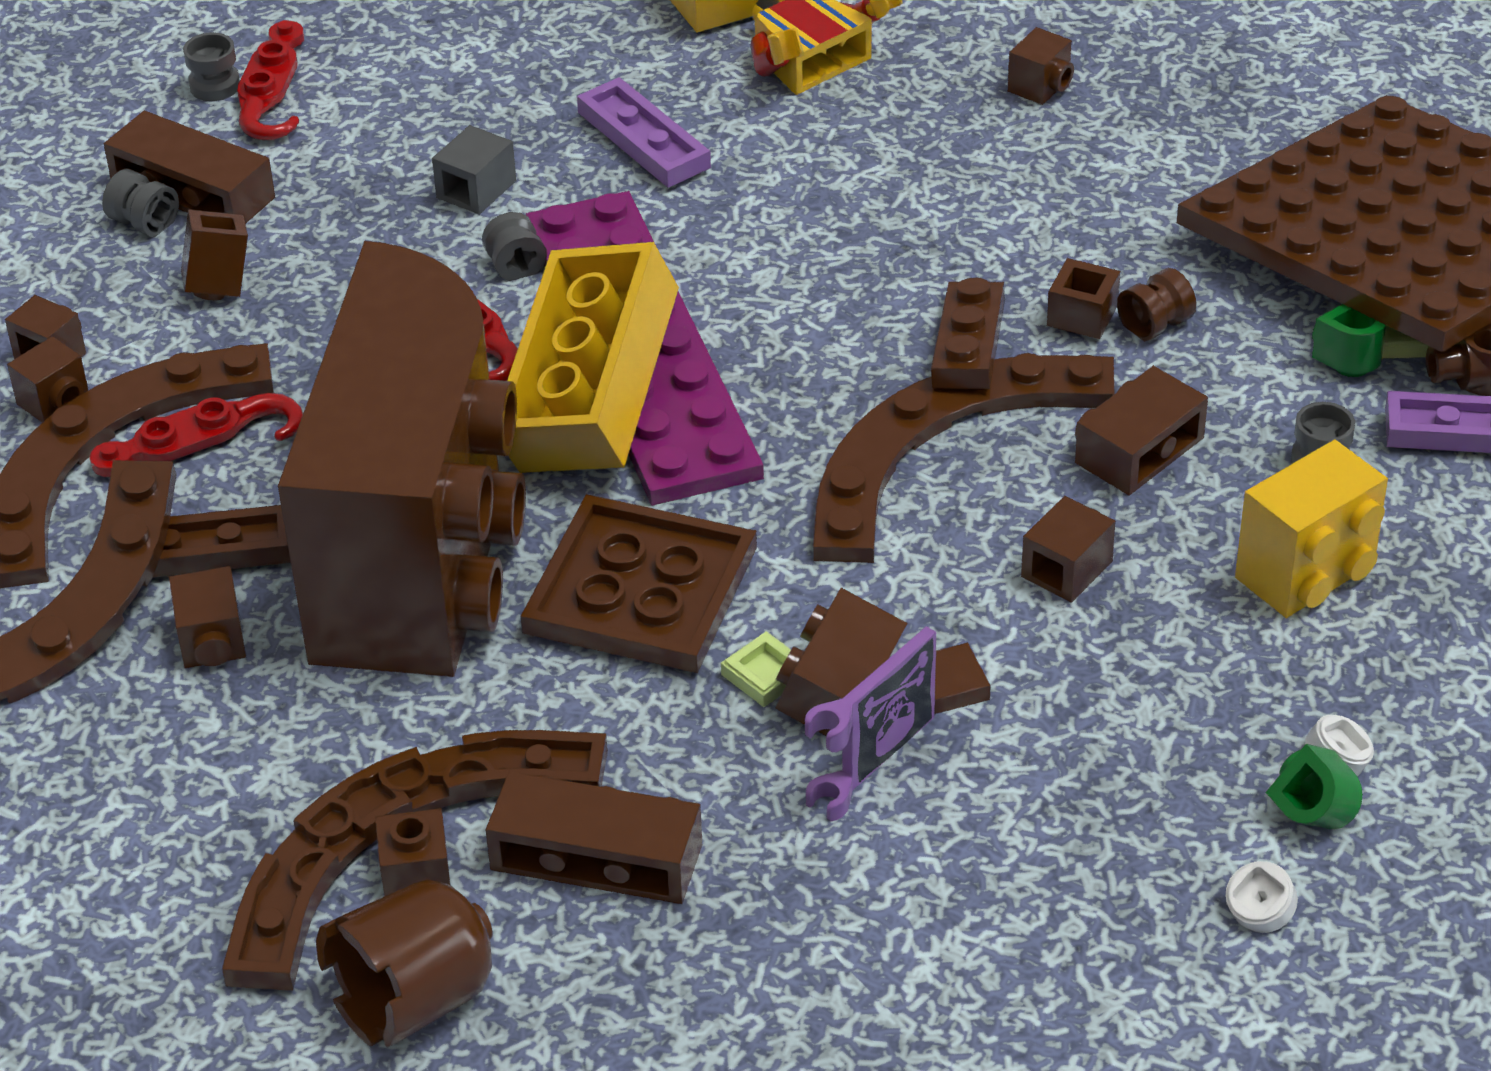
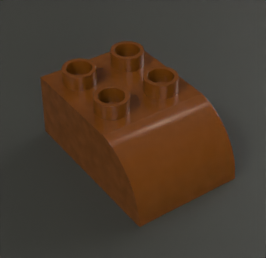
M364 241L282 472L278 491L308 665L454 677L467 630L494 632L498 624L503 594V569L499 557H488L491 544L517 546L523 531L526 507L524 475L522 473L499 471L497 455L508 456L513 446L517 421V393L513 381L489 380L483 316L478 300L468 284L457 273L436 259L415 250L387 243Z

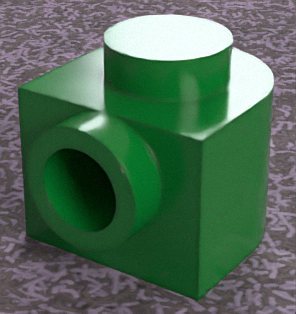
M1342 304L1316 318V324L1312 332L1314 342L1312 358L1336 369L1341 375L1347 377L1363 376L1381 365L1386 325Z
M1305 744L1301 750L1296 751L1284 761L1279 771V777L1265 792L1289 819L1325 829H1339L1348 825L1358 814L1363 796L1359 778L1334 750Z

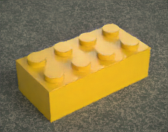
M654 242L551 250L507 380L514 382L517 393L516 431L513 446L508 456L520 473L625 467L679 289Z

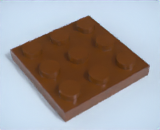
M586 494L520 616L522 634L698 673L757 549L756 530Z

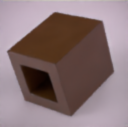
M188 210L181 264L184 292L193 293L198 298L213 301L222 300L225 296L240 297L248 240L243 215Z
M1064 496L1023 536L1021 577L1072 603L1113 562L1116 520Z
M231 566L169 576L175 624L184 668L202 665L218 666L226 661L246 658Z

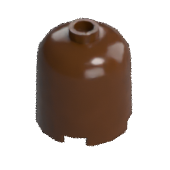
M424 880L413 883L320 926L316 938L317 959L322 971L333 966L337 981L344 993L334 998L333 1002L349 1027L369 1046H373L383 1040L385 1046L390 1047L470 1001L483 990L492 969L490 939L492 938L493 930L487 914L478 904L471 903L451 885Z

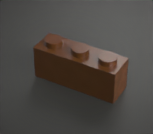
M145 110L103 143L110 179L120 170L130 169L146 176L150 182L156 181L174 188L179 198L178 209L187 213L188 210L239 214L244 216L246 224L276 198L270 159L268 157Z
M509 771L485 829L489 864L492 871L683 904L703 845L701 804L681 801L673 797H658L617 790L609 786H594L554 779L545 775L536 776Z

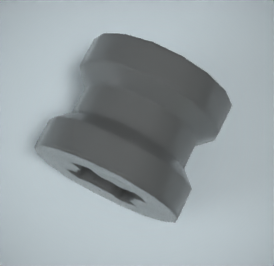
M508 212L495 217L485 227L482 234V244L487 254L492 258L493 266L501 278L512 281L535 275L543 268L546 262L547 249L540 237L536 235V229L529 217L518 212Z

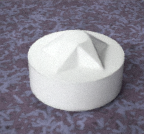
M1325 715L1321 717L1305 739V744L1334 750L1357 776L1364 770L1374 755V748L1367 733L1354 721L1339 715Z
M1257 861L1242 866L1232 875L1226 888V902L1232 915L1240 925L1255 932L1269 933L1282 928L1291 920L1297 908V892L1289 875L1283 868L1271 862Z

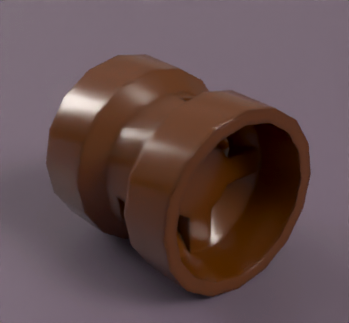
M1169 267L1150 276L1146 285L1141 283L1135 284L1120 292L1117 297V310L1123 326L1144 342L1162 334L1167 324L1178 325L1193 317L1196 312L1197 302L1191 284L1182 273Z

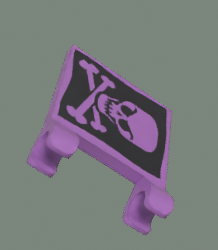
M926 626L843 699L814 706L807 712L805 716V736L812 738L817 731L830 729L826 737V748L831 752L842 750V770L821 775L810 781L806 788V806L812 807L815 801L821 797H832L834 800L830 801L827 806V819L835 821L842 818L849 809L852 791L934 718L936 631Z

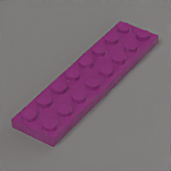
M630 191L604 194L598 198L565 205H553L546 209L526 213V216L529 217L536 229V235L540 237L547 249L544 267H546L551 250L654 242ZM679 291L677 292L628 454L651 506L764 479L762 460Z

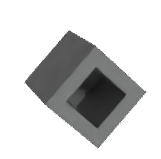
M472 125L466 127L432 158L436 198L479 215L516 182L513 141Z

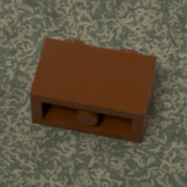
M1153 365L1133 381L1125 382L1116 394L1096 409H1090L1082 415L1075 428V463L1130 496L1204 438L1208 396Z
M840 588L829 609L817 604L800 635L802 639L809 642L805 651L793 646L775 680L785 684L786 687L775 709L805 725V716L810 709L823 703L843 699L888 660L908 623L853 593ZM822 729L817 732L827 736L830 729Z

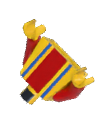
M758 0L752 11V17L755 21V36L750 44L754 69L758 75L763 77L775 73L794 94L798 95L871 59L872 24L887 15L889 9L903 4V1L861 0L853 5L836 0H784L782 2L778 0Z

